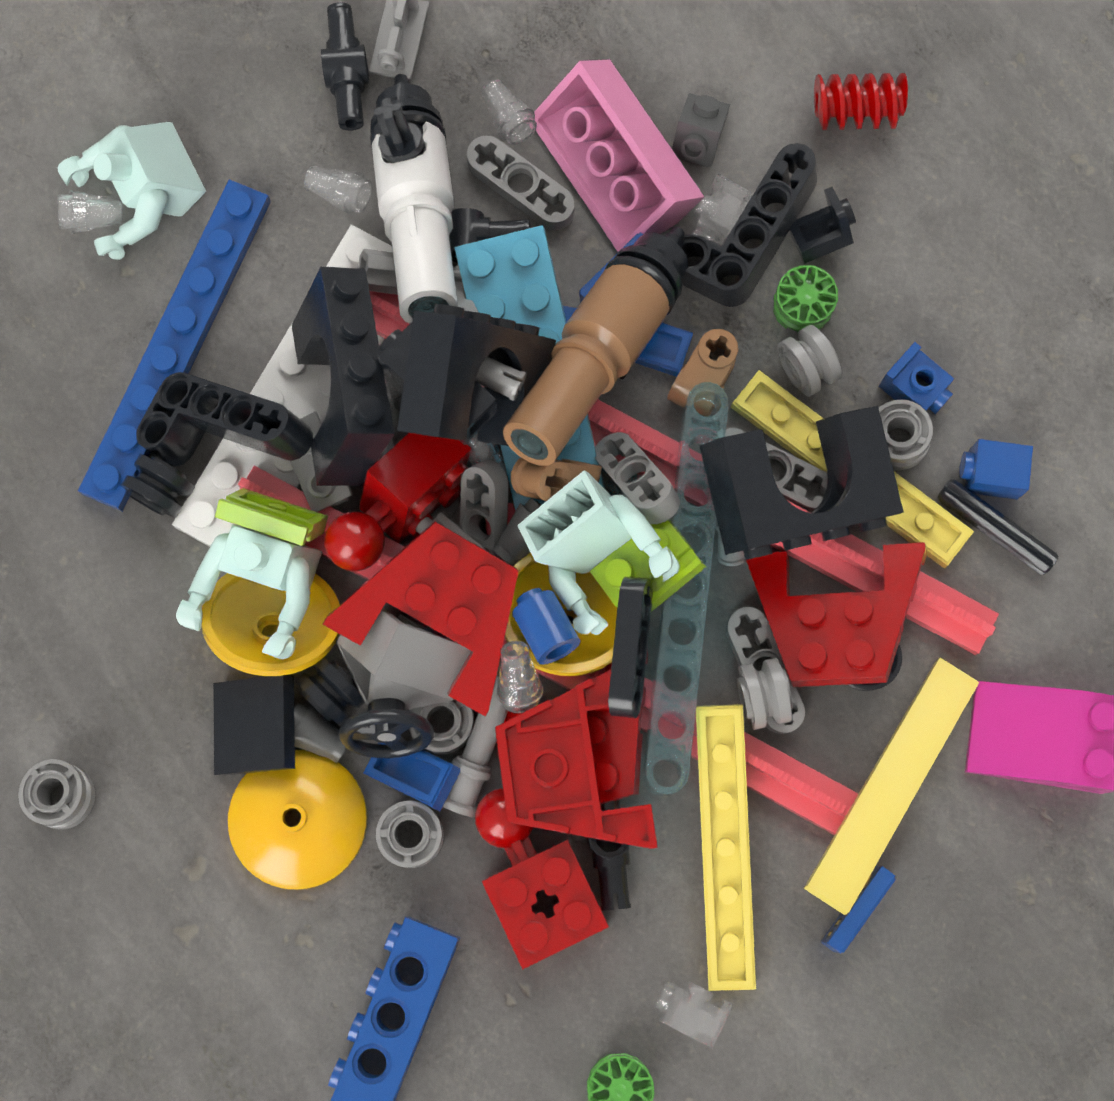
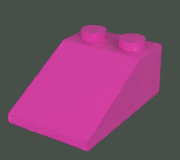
M978 681L979 684L974 691L965 772L1098 794L1114 792V695L1083 690Z

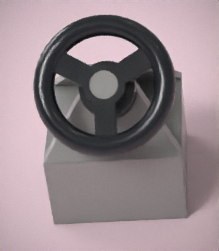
M386 603L361 646L340 635L337 642L351 676L368 706V711L354 715L342 724L339 738L348 750L372 758L405 757L420 752L430 745L434 738L432 724L423 716L406 710L453 701V698L448 696L447 692L471 653V650ZM411 727L420 732L418 737L407 742L401 737V734ZM362 740H374L376 742L385 744H373L364 742Z

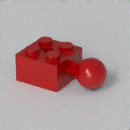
M408 433L367 470L359 508L362 512L341 514L328 526L325 534V549L331 561L338 567L348 571L365 570L374 565L381 557L385 545L384 532L399 544L409 534L417 537L419 533L416 531V527L425 517H429L432 520L431 514L440 505L447 508L459 497L461 493V477L464 471L468 469L466 465L472 448L467 444L464 446L456 439Z
M503 788L495 789L486 794L476 809V828L480 836L487 843L498 848H504L512 867L483 880L482 883L522 970L608 928L606 919L569 841L561 842L537 854L529 837L533 827L508 823ZM542 890L545 891L547 896L556 894L559 899V903L553 907L555 915L549 918L543 912L535 914L532 909V905L538 901L536 893Z

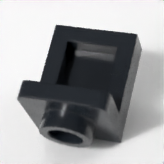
M833 187L824 190L828 204L827 207L796 219L790 228L791 237L804 264L854 243L850 230V225L856 223L853 210L847 198L839 200Z

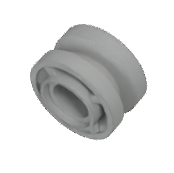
M808 325L798 332L799 341L788 337L777 345L780 362L786 375L793 385L808 397L821 390V380L830 385L842 377L839 358L834 347L827 337L813 325Z
M893 400L880 406L879 412L893 470H907L915 467L926 457L930 448L933 424L929 414L920 405L909 400ZM901 428L908 431L912 438L906 442H896L889 437L888 433L893 429Z
M778 659L764 660L761 671H757L751 663L740 665L738 667L737 689L740 703L743 704L744 716L746 719H749L752 729L765 728L768 717L771 716L778 724L791 722V710L793 709L791 688L787 674L781 668Z
M453 699V701L410 709V712L421 715L428 721H430L432 714L438 710H448L454 714L453 727L443 734L434 732L432 742L424 750L436 755H449L466 746L475 723L471 708ZM411 727L409 729L413 738L420 735V732L415 728Z
M44 760L34 765L24 775L18 792L19 804L24 814L36 823L57 830L70 829L84 821L91 812L95 801V788L91 778L80 768L62 760ZM62 784L64 787L63 797L57 804L52 805L50 800L51 794L57 786Z
M403 801L389 807L380 817L376 828V842L382 855L389 862L405 868H417L431 862L440 852L444 841V829L438 815L428 806L416 801ZM415 821L422 828V840L413 848H405L398 839L399 829L404 823Z

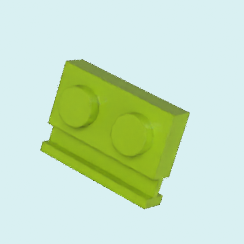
M245 488L227 495L226 500L219 499L215 518L300 546H304L307 541L310 542L323 534L328 518L327 515Z
M670 519L662 523L650 524L661 539L659 544L662 549L667 546L680 564L679 571L665 582H663V575L654 578L649 567V555L644 550L640 551L632 538L590 571L617 608L620 586L624 577L649 578L651 580L653 589L652 612L707 567Z

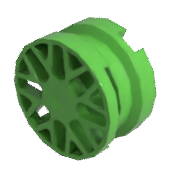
M800 265L790 269L781 277L773 298L774 315L785 329L789 328L799 332L806 326L813 325L821 330L829 322L838 302V288L833 277L824 269L814 265ZM798 270H806V271H805V274H801Z
M625 1052L611 1053L600 1058L591 1068L587 1079L588 1100L653 1101L654 1082L646 1065L637 1057Z

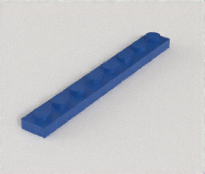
M230 179L228 180L78 489L82 495L123 512L130 497L128 495L130 492L125 490L121 483L126 475L137 476L139 474L134 465L138 456L142 454L149 457L151 453L138 444L136 439L138 426L163 381L176 372L189 374L271 203L267 194Z

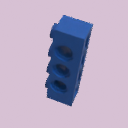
M405 917L402 925L396 922L393 924L384 946L385 950L391 952L384 970L376 967L365 994L372 997L366 1015L357 1013L347 1036V1040L354 1042L347 1061L341 1058L338 1059L330 1077L328 1086L335 1088L331 1101L396 1100L460 937L412 917ZM405 957H414L423 966V977L417 984L405 983L399 976V964ZM393 1002L403 1008L405 1021L401 1028L390 1029L382 1023L380 1012L385 1003ZM378 1049L384 1054L386 1069L383 1073L374 1075L364 1069L362 1055L365 1050Z

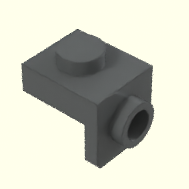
M688 94L678 121L672 150L678 159L705 167L712 166L730 104L720 102L714 97L707 95Z

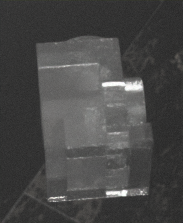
M718 173L713 181L710 196L706 195L702 199L694 214L698 224L693 234L722 246L753 196V193Z
M667 981L660 992L655 1007L662 1010L658 1017L660 1022L713 1048L733 1004L721 997L717 1006L710 1003L714 994L688 981L685 989Z

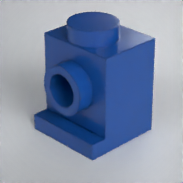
M914 342L886 373L878 387L894 400H909L920 405L926 412L929 409L936 414L953 395L947 388L954 378L920 350L922 347ZM916 375L928 383L929 386L919 385L916 381Z

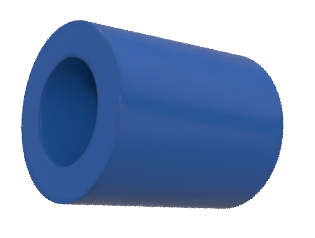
M534 588L523 593L516 600L517 606L512 611V615L539 664L544 665L555 662L567 656L579 646L581 640L553 591H542L541 588Z

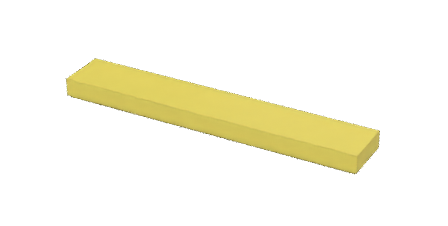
M758 370L734 400L731 408L758 429H762L766 435L794 456L827 473L816 421L824 418ZM894 471L904 513L886 517L888 527L909 543L925 542L927 556L945 569L974 531Z
M941 657L934 663L805 885V890L843 915L850 912L978 686L979 682Z
M743 704L696 706L709 991L756 989Z

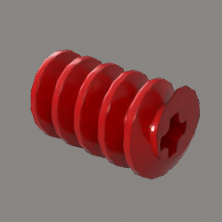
M872 73L865 74L861 83H859L858 77L855 74H848L843 85L838 74H831L826 86L820 74H817L815 77L814 110L822 130H827L831 118H836L839 130H844L848 117H853L856 130L862 129L866 117H870L873 129H879L883 117H888L890 128L896 129L900 116H904L906 112L908 81L905 73H899L895 83L890 73H884L879 78L878 84Z

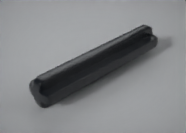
M951 479L939 492L937 498L941 503L1039 574L1045 575L1056 564L1059 557L1056 552L957 480Z

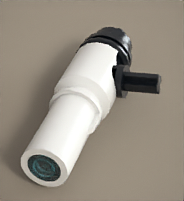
M398 74L394 78L395 84L386 88L377 98L376 108H374L375 114L370 124L371 150L373 151L379 214L384 220L385 235L392 242L400 316L405 322L410 324L413 321L414 311L434 313L435 304L458 307L449 234L453 229L451 212L454 208L446 148V133L440 112L432 105V99L427 90L418 85L409 84L406 75Z

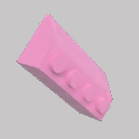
M610 59L579 61L528 118L617 252L637 233L661 234L683 219L705 197Z

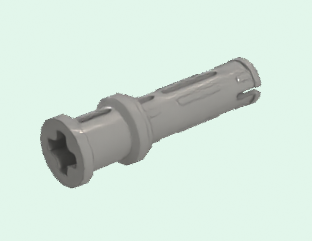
M496 675L487 715L483 716L478 713L463 754L457 755L451 763L460 768V773L443 807L464 816L475 817L477 809L475 804L484 781L490 780L492 775V768L488 763L497 742L495 727L504 723L515 692L520 685L507 678L502 693L498 696L504 683L503 677Z

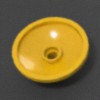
M531 553L519 560L514 565L519 572L505 633V639L512 650L532 667L560 676L584 675L595 672L612 663L618 608L590 572L584 574L576 572V583L586 594V601L590 608L603 617L609 625L599 635H594L591 632L589 634H582L576 631L581 642L574 651L549 664L541 665L537 662L512 615V611L517 606L516 600L523 593L534 588H541L542 591L551 590L555 593L566 615L574 619L577 615L573 610L568 611L551 587L548 565L536 562Z
M227 573L217 581L209 601H205L202 606V632L213 653L223 662L237 670L259 676L293 674L313 666L330 652L339 634L322 624L326 616L340 606L329 584L315 574L310 588V603L298 631H294L292 634L296 640L294 653L287 659H278L262 653V650L270 639L268 635H273L277 632L280 623L278 618L286 603V591L274 589Z
M295 750V769L246 773L234 791L228 812L230 841L241 863L261 881L284 889H309L336 878L357 856L363 844L367 828L365 798L353 775L339 762L335 763L326 757L306 750ZM291 809H297L301 814L299 824L294 827L288 826L285 821L286 813Z

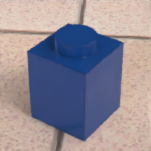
M978 439L969 449V452H963L959 470L960 478L966 479L965 487L974 494L1018 500L1029 490L1033 446Z

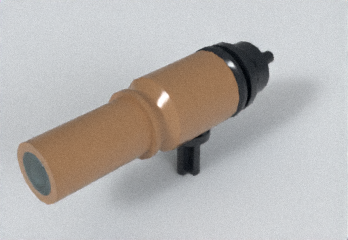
M673 227L670 233L666 235L645 233L637 239L634 245L622 248L616 257L607 264L601 276L565 324L561 333L562 340L558 341L553 348L551 354L552 361L504 427V439L518 456L539 466L553 464L600 395L611 391L618 378L623 380L681 295V279L688 269V259L680 247L681 240L685 235L682 228Z

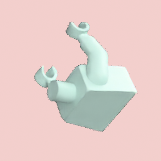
M172 122L134 127L119 125L100 141L82 153L83 157L72 156L63 160L58 165V172L66 186H68L71 177L78 187L83 186L89 178V171L94 168L98 179L113 182L123 204L129 208L136 209L134 218L119 227V231L114 235L94 240L99 256H104L108 253L109 257L115 260H120L125 256L123 246L126 244L133 245L156 231L162 214L183 216L206 192Z
M585 470L517 525L534 560L548 565L551 587L568 611L573 610L577 615L573 620V626L578 633L589 634L591 632L594 635H599L609 624L588 605L586 594L576 583V572L581 574L590 572L631 538L640 551L644 550L649 555V567L654 578L663 575V582L674 576L680 568V564L672 551L667 546L662 549L659 544L661 541L660 537L645 516L629 499L623 495L611 496Z
M232 524L229 533L219 534L212 542L187 592L190 595L189 600H182L176 613L177 621L183 627L200 631L203 616L201 608L205 601H209L221 571L274 589L286 591V603L278 618L280 623L277 632L266 642L262 653L278 659H287L295 650L296 640L292 634L294 631H298L310 603V588L322 551L306 545L300 546L237 524Z

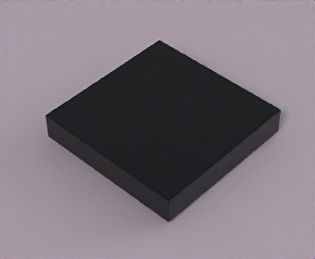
M294 675L263 676L213 683L214 775H235L295 769Z

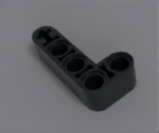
M800 143L789 144L782 148L722 246L699 235H684L680 247L683 249L686 257L697 256L703 260L696 266L688 267L681 279L682 285L727 307H736L746 302L815 189L817 183L816 160L812 149ZM772 203L784 205V208L777 212H770L765 209ZM750 239H759L763 242L759 247L753 249L742 246ZM728 275H736L741 278L738 283L731 286L720 283Z
M184 372L171 374L163 381L136 432V439L139 445L174 467L185 464L192 457L205 432L289 461H294L304 456L311 448L313 442L311 428L280 403Z

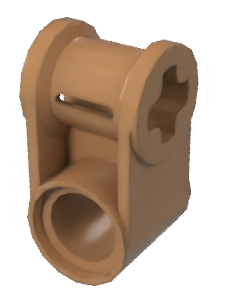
M712 329L706 332L700 339L687 364L679 372L667 399L707 420L725 387L724 384L734 368L738 353V342L735 337L723 329ZM718 347L725 350L724 356L718 357L717 361L709 358L710 352H715Z
M519 458L511 471V484L517 494L524 497L541 499L546 502L584 470L599 483L602 466L563 458L556 460L549 466H539Z

